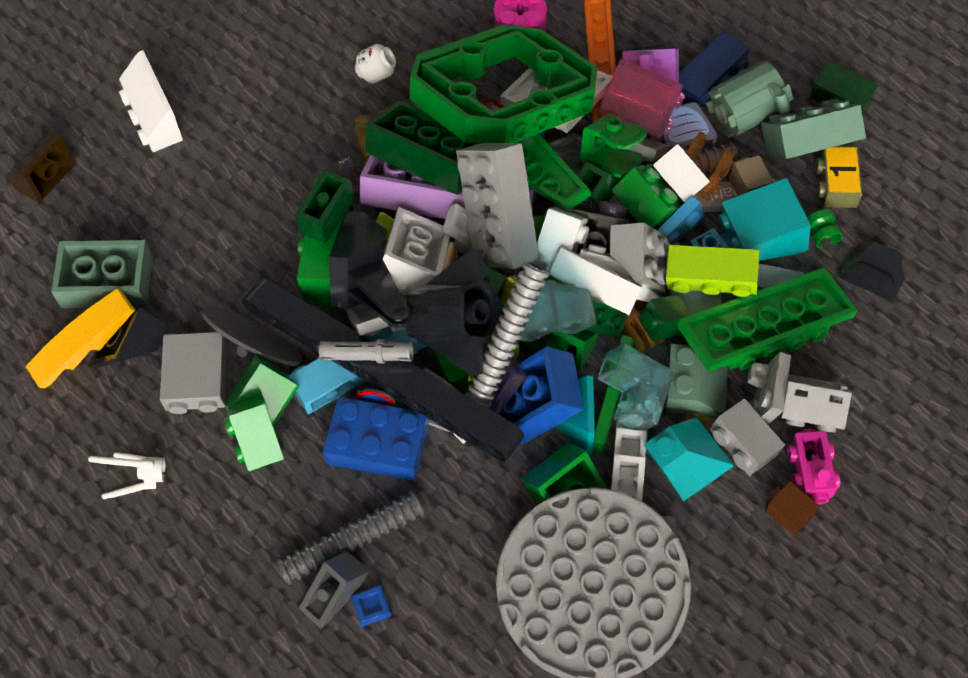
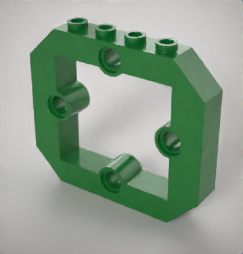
M501 25L416 55L410 75V100L463 142L475 144L516 143L591 113L598 67L542 29ZM516 58L534 71V82L537 85L552 89L534 91L528 98L492 112L476 100V87L473 84L464 81L453 83L452 80L460 77L468 79L480 78L484 75L485 68Z

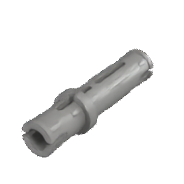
M378 339L377 342L321 341L319 344V358L321 361L371 360L385 364L386 361H412L414 355L412 342H386L385 339Z

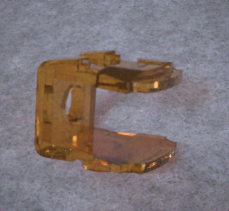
M701 131L695 137L689 149H683L693 162L699 156L706 141V134ZM728 147L709 179V183L698 191L696 195L705 200H711L721 189V179L726 177L734 164L733 148Z

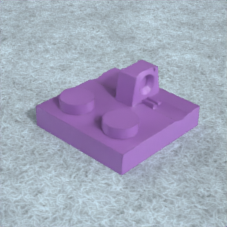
M679 49L623 51V106L679 105Z

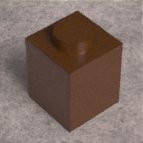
M790 481L783 489L777 486L767 498L769 505L766 513L795 537L815 516L819 505Z

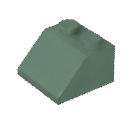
M671 344L668 356L665 412L718 417L726 412L728 366L708 372L690 345Z

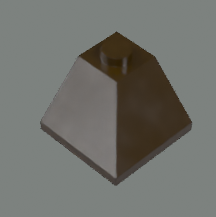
M56 133L14 165L7 176L16 190L40 204L76 164L62 136Z

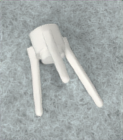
M119 452L113 454L115 458L103 456L88 457L89 462L137 467L138 479H144L143 483L102 494V499L117 497L143 489H156L157 482H164L165 474H162L165 472L166 467L165 458L145 457Z

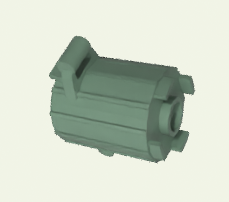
M761 61L748 69L740 70L737 75L711 88V91L708 92L711 100L706 102V107L709 114L715 112L718 120L726 127L722 134L729 138L733 135L738 136L769 119V116L772 114L789 112L791 110L790 101L794 98L790 85L784 84L775 67L768 61Z

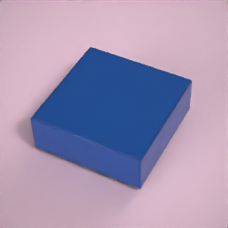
M381 585L351 595L361 627L392 616Z

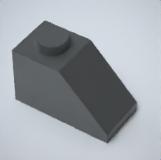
M347 551L325 561L298 609L322 629L351 599V595H354L359 590L369 570Z

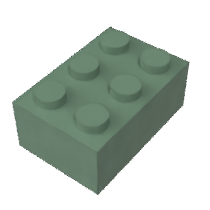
M831 99L821 102L822 107L812 108L811 105L796 108L795 114L776 113L770 115V120L761 122L767 154L789 159L865 139L866 134L861 105L850 104L849 100L838 101V99Z
M145 240L59 241L51 292L61 308H90L115 289H121L133 307H147L153 256Z

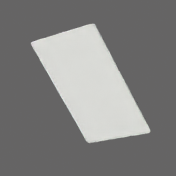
M679 145L672 148L653 165L683 202H686L709 183L707 177Z

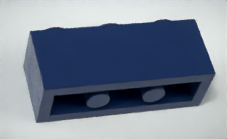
M725 31L722 32L679 73L680 101L684 104L694 102L699 107L702 105L706 107V102L711 100L708 94L711 88L732 78L740 70L746 69L749 63L747 58L750 48Z

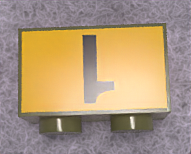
M835 146L823 149L821 157H817L815 161V173L821 174V181H818L817 197L823 199V207L857 208L862 197L858 147Z

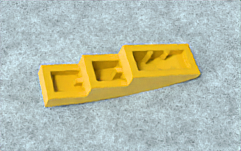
M115 289L69 323L25 366L39 388L50 386L64 369L74 370L90 350L100 351L132 315L135 309L121 289Z

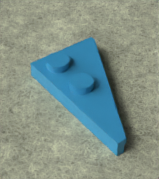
M691 196L657 230L667 236L669 245L679 242L706 220L701 203L694 196Z

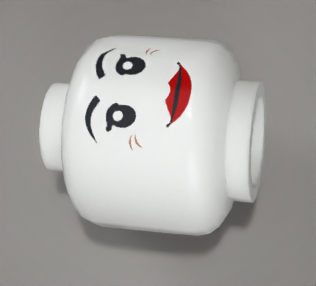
M374 44L357 54L355 70L357 75L368 83H377L393 74L396 59L390 48L384 47L381 44Z

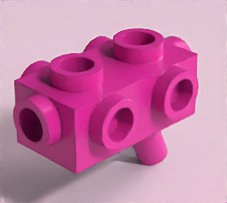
M803 429L795 433L791 444L787 445L789 463H795L797 472L792 475V483L818 505L824 504L829 501V498L834 496L836 490L840 487L839 472L833 469L832 464L834 446L832 441H828L826 431ZM805 451H811L814 454L810 460L806 459Z

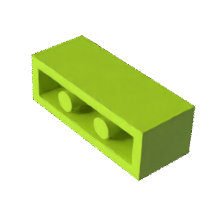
M669 245L666 274L667 289L673 290L676 293L702 291L707 295H717L719 293H733V295L738 297H747L750 294L757 295L760 250Z

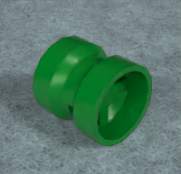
M819 210L807 218L810 223V231L814 233L813 240L817 248H823L822 239L829 238L831 244L834 245L843 238L840 227L835 225L836 219L832 210Z

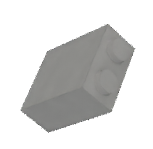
M219 332L163 335L160 401L165 411L173 414H184L188 409H199L202 412L210 413L215 412L217 408L225 407L227 342L225 337Z

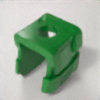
M607 113L583 129L580 160L583 164L588 162L601 168L613 178H622L633 167L641 166L643 162L642 154L630 150L626 152L624 150L639 144L647 136V131L643 126L624 122L616 115Z

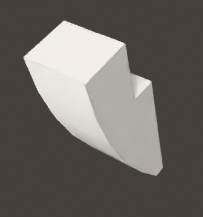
M563 247L560 248L549 272V275L628 315L642 288L641 284L615 273L616 271Z

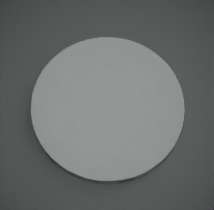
M605 488L565 491L546 499L529 511L510 533L503 547L497 568L496 586L499 609L504 624L516 645L532 662L545 671L560 678H630L659 660L672 646L684 625L691 595L688 561L678 537L675 536L663 517L644 502L628 494Z

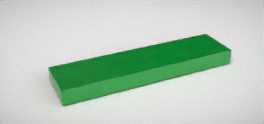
M622 335L594 434L593 453H604L632 353L634 341L632 337Z

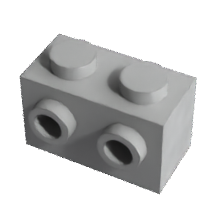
M745 398L720 415L709 429L715 441L719 445L724 446L733 457L735 464L744 470L749 477L773 460L785 446L783 441Z

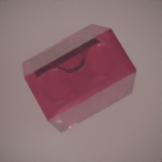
M620 59L596 117L602 118L607 113H612L624 122L643 126L647 131V136L659 140L663 134L667 136L674 122V120L670 119L671 113L674 108H680L685 96L684 93H681L683 85Z

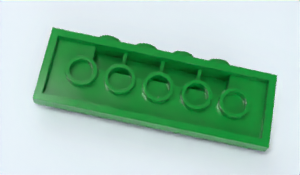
M825 267L759 290L757 295L750 294L747 297H740L681 318L677 327L708 372L724 366H728L730 370L736 367L746 370L757 359L764 358L766 361H770L781 350L786 348L790 352H794L801 348L805 341L810 339L814 343L822 341L829 334L830 326L854 318L858 310Z

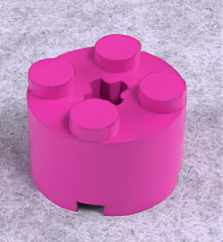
M496 0L494 4V28L501 25L538 28L546 32L547 6L544 0Z

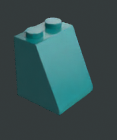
M787 178L721 202L722 214L719 215V221L723 230H729L732 236L730 238L732 248L760 250L759 261L792 256L809 250L810 223Z

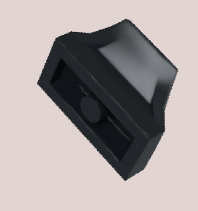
M872 241L861 251L850 255L839 278L893 303L905 280L901 264L902 254Z

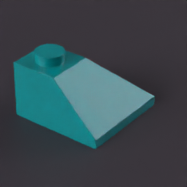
M585 376L578 379L584 410L558 424L555 428L575 446L586 450L588 455H592L595 434L593 376Z
M697 417L669 426L644 444L647 454L683 501L734 467Z

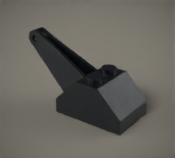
M346 211L329 255L331 307L351 308L362 304L390 327L399 329L408 326L409 307L402 298L383 261L388 243L387 229L363 212Z

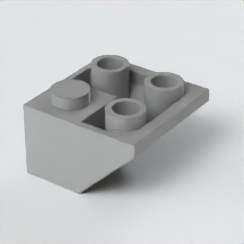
M646 223L612 225L610 232V255L638 283L659 294H666V256H668L669 252L667 236Z

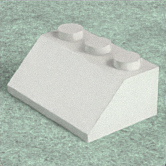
M142 50L136 54L119 78L123 87L119 94L124 105H131L132 107L128 113L134 126L139 124L141 127L137 132L143 146L149 144L152 152H155L183 139L173 111Z
M398 207L383 261L399 292L407 295L410 290L427 284L442 272L450 235L443 232V225Z

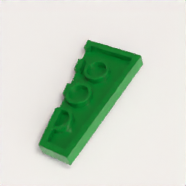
M539 134L516 142L522 143L528 187L567 212L591 196L589 188Z

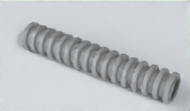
M523 263L522 267L524 270L518 274L520 279L514 283L516 288L510 292L512 298L509 297L507 299L508 306L503 308L504 315H500V324L495 326L497 332L492 333L491 338L493 341L488 342L489 350L484 351L483 374L473 376L472 381L474 384L469 385L470 392L465 394L486 408L491 406L490 400H493L495 397L493 392L499 388L497 383L503 380L501 374L506 373L505 366L510 364L509 357L514 355L512 349L518 346L516 340L522 337L520 331H524L526 328L524 322L529 321L530 317L528 314L533 312L532 305L537 303L536 296L541 294L540 287L545 285L544 278L549 276L547 269L536 263Z

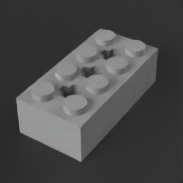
M481 143L456 150L472 250L484 249V263L488 267L516 269L521 267L524 262L538 261L539 254L522 143Z

